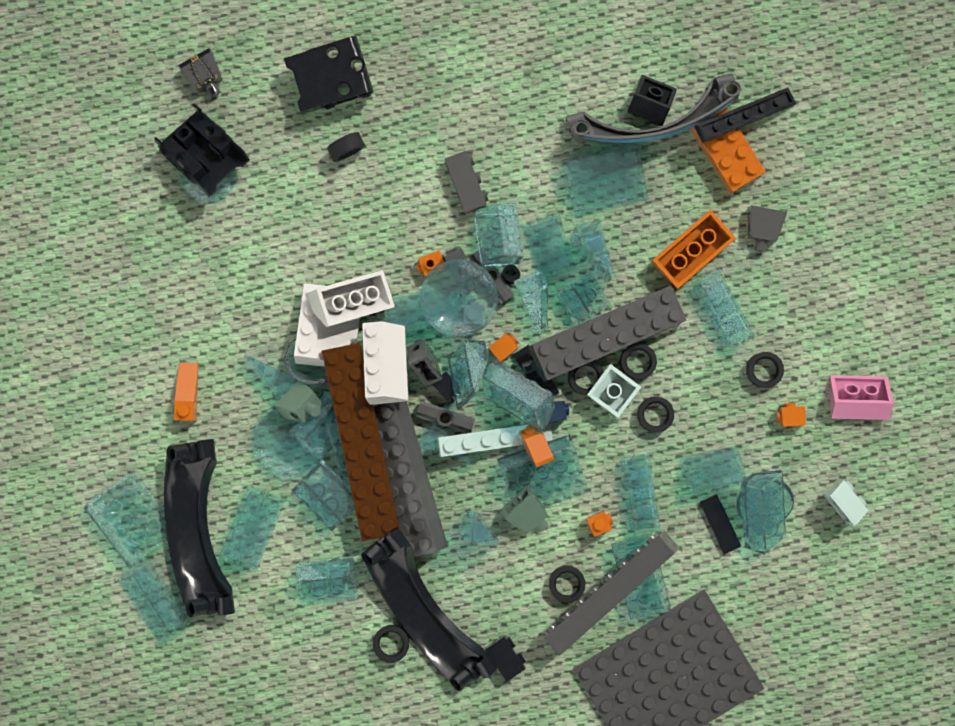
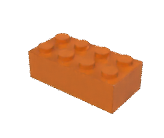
M725 108L713 117L728 112V109ZM695 127L690 129L729 194H732L766 172L740 129L703 144Z
M710 209L657 255L651 263L666 281L672 285V288L677 290L736 238Z

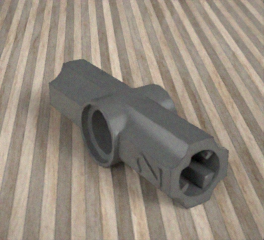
M483 248L469 257L501 305L515 296ZM488 272H495L497 279L489 281L486 278Z
M420 401L415 416L466 434L471 433L475 422L474 418ZM448 412L451 415L449 423L441 422L440 415L442 413Z

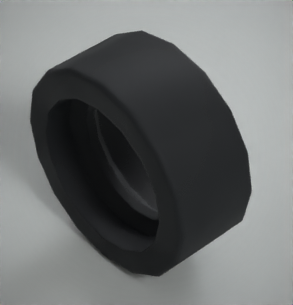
M354 132L328 145L327 150L332 160L338 162L364 149L365 144L360 133Z
M641 343L632 344L625 348L621 354L620 367L623 373L631 379H645L652 375L656 369V354L648 345ZM636 350L645 352L650 361L649 367L641 373L633 372L627 365L628 356Z
M760 352L749 359L746 365V375L753 385L759 388H770L781 381L784 375V365L776 354ZM761 359H769L775 364L776 374L769 381H761L754 374V366Z
M595 361L583 365L592 367L596 371L597 381L604 373L602 367ZM580 367L569 371L568 383L570 387L580 395H587L593 386L588 389L581 388L575 381V373Z
M649 397L639 405L637 419L645 430L662 432L672 425L674 409L672 404L665 398ZM658 403L666 409L667 417L663 424L653 426L646 421L644 412L650 404Z
M563 565L556 568L549 578L550 591L561 602H574L585 591L586 581L583 574L571 565ZM563 573H572L578 579V588L571 595H563L556 588V580Z
M387 625L377 631L373 639V649L380 660L394 663L406 656L410 640L403 628L397 625ZM389 632L398 634L403 642L401 650L394 655L384 653L380 647L382 636Z

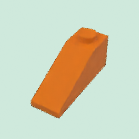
M179 363L174 402V420L197 421L199 363Z

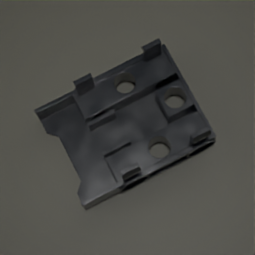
M357 36L347 37L284 58L286 68L293 71L300 93L297 103L302 115L322 108L328 110L334 108L335 105L360 97L363 99L371 96L374 92ZM336 50L338 55L335 58L328 57L330 51ZM355 63L362 64V68L358 71L353 70L352 66ZM342 87L350 88L346 95L339 93Z
M193 103L192 106L196 110L194 114L162 142L157 137L154 140L158 144L162 155L190 182L210 197L216 192L217 185L236 167L245 166L250 159L246 152L225 133L226 131L220 125L214 123L202 112L198 105Z

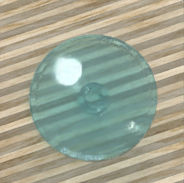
M453 259L437 265L426 276L420 292L421 309L428 323L440 333L451 337H466L481 331L492 320L498 304V292L491 275L479 264L465 259Z
M272 406L258 418L253 428L251 437L253 454L260 466L271 475L284 479H296L306 476L321 464L328 449L327 428L319 415L317 417L311 416L307 422L300 423L285 419L277 408Z

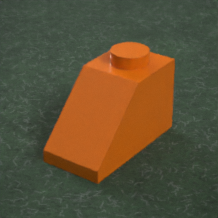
M537 424L527 426L519 431L525 451L536 467L554 460L544 434Z

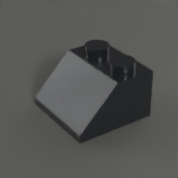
M642 75L627 112L652 124L663 126L677 89Z

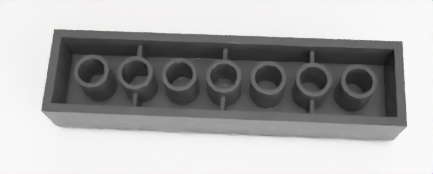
M671 285L536 342L528 348L541 378L545 382L687 320Z
M407 401L375 406L374 410L399 528L412 546L414 557L444 549L448 545Z
M657 531L646 541L648 544L646 547L643 544L631 554L634 557L632 560L628 557L617 567L619 569L618 572L614 570L603 579L604 585L600 582L589 592L590 597L586 595L574 605L577 608L576 610L572 607L560 618L562 622L558 620L547 630L548 635L544 639L559 656L680 549L665 531L661 534Z

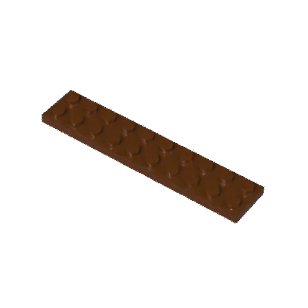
M361 343L322 350L361 539L363 542L381 538L392 529L399 527L374 405H370L365 398L364 358Z

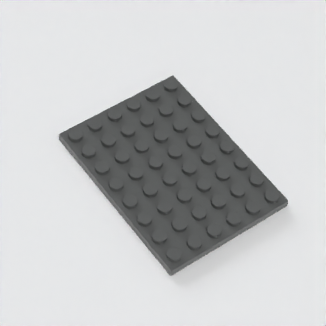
M705 589L573 668L607 726H704L765 689Z

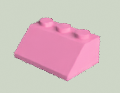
M830 375L829 407L832 419H890L894 403L888 377Z

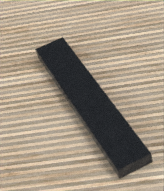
M787 87L701 122L694 127L703 144L796 105V102Z

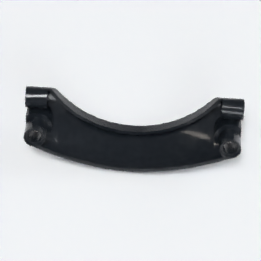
M214 439L170 445L166 450L164 514L167 542L177 585L186 613L191 618L204 614L218 613V615H229L235 613L232 587L224 576L215 557L207 521L208 489L217 464Z
M399 527L389 531L361 553V557L377 589L398 623L424 656L457 691L461 692L468 684L476 681L480 676L487 678L497 670L496 665L484 648L463 633L434 601L419 575L412 546Z

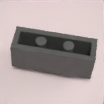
M466 151L445 158L446 166L464 213L467 214L486 207V201L489 200L486 191H481L479 186L482 183L479 173H474L472 166L475 163L472 155H468Z

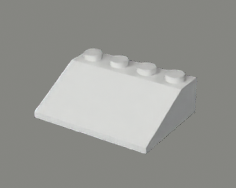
M304 284L294 351L295 364L325 367L322 350L357 343L360 318L326 327L313 313L307 293L325 287L323 285Z

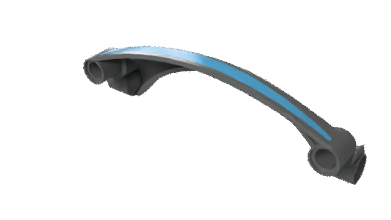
M732 73L715 77L711 80L702 99L692 110L678 120L657 128L645 130L616 128L596 120L586 112L566 116V122H568V130L572 138L574 137L575 141L579 143L623 144L662 139L691 129L695 125L712 118L729 105L736 103L739 100L741 86L735 81Z

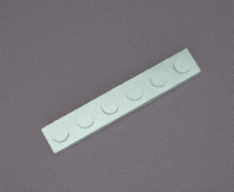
M542 422L437 438L439 456L444 457L523 445L519 431L527 426L536 424L543 432L546 441H552L550 422Z

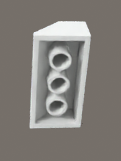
M383 270L321 287L307 293L313 313L326 327L395 307Z
M382 321L362 323L366 400L370 405L409 401L405 326Z

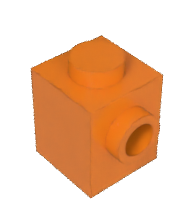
M440 250L418 258L420 263L416 264L420 275L424 274L425 278L447 270Z
M784 403V407H779V411H776V422L780 423V427L806 425L805 406L795 407V403Z
M600 511L586 517L594 537L612 530L611 525L614 523L609 513L606 514L605 511Z

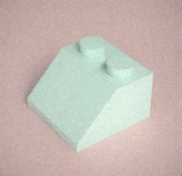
M610 364L587 395L615 418H619L641 386Z
M839 480L826 490L823 495L846 524L855 526L868 511L865 507L867 503L860 495L858 497L853 492L854 487L848 480L846 482Z

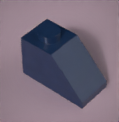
M565 401L540 403L541 422L567 420L566 416H569L568 404H565Z

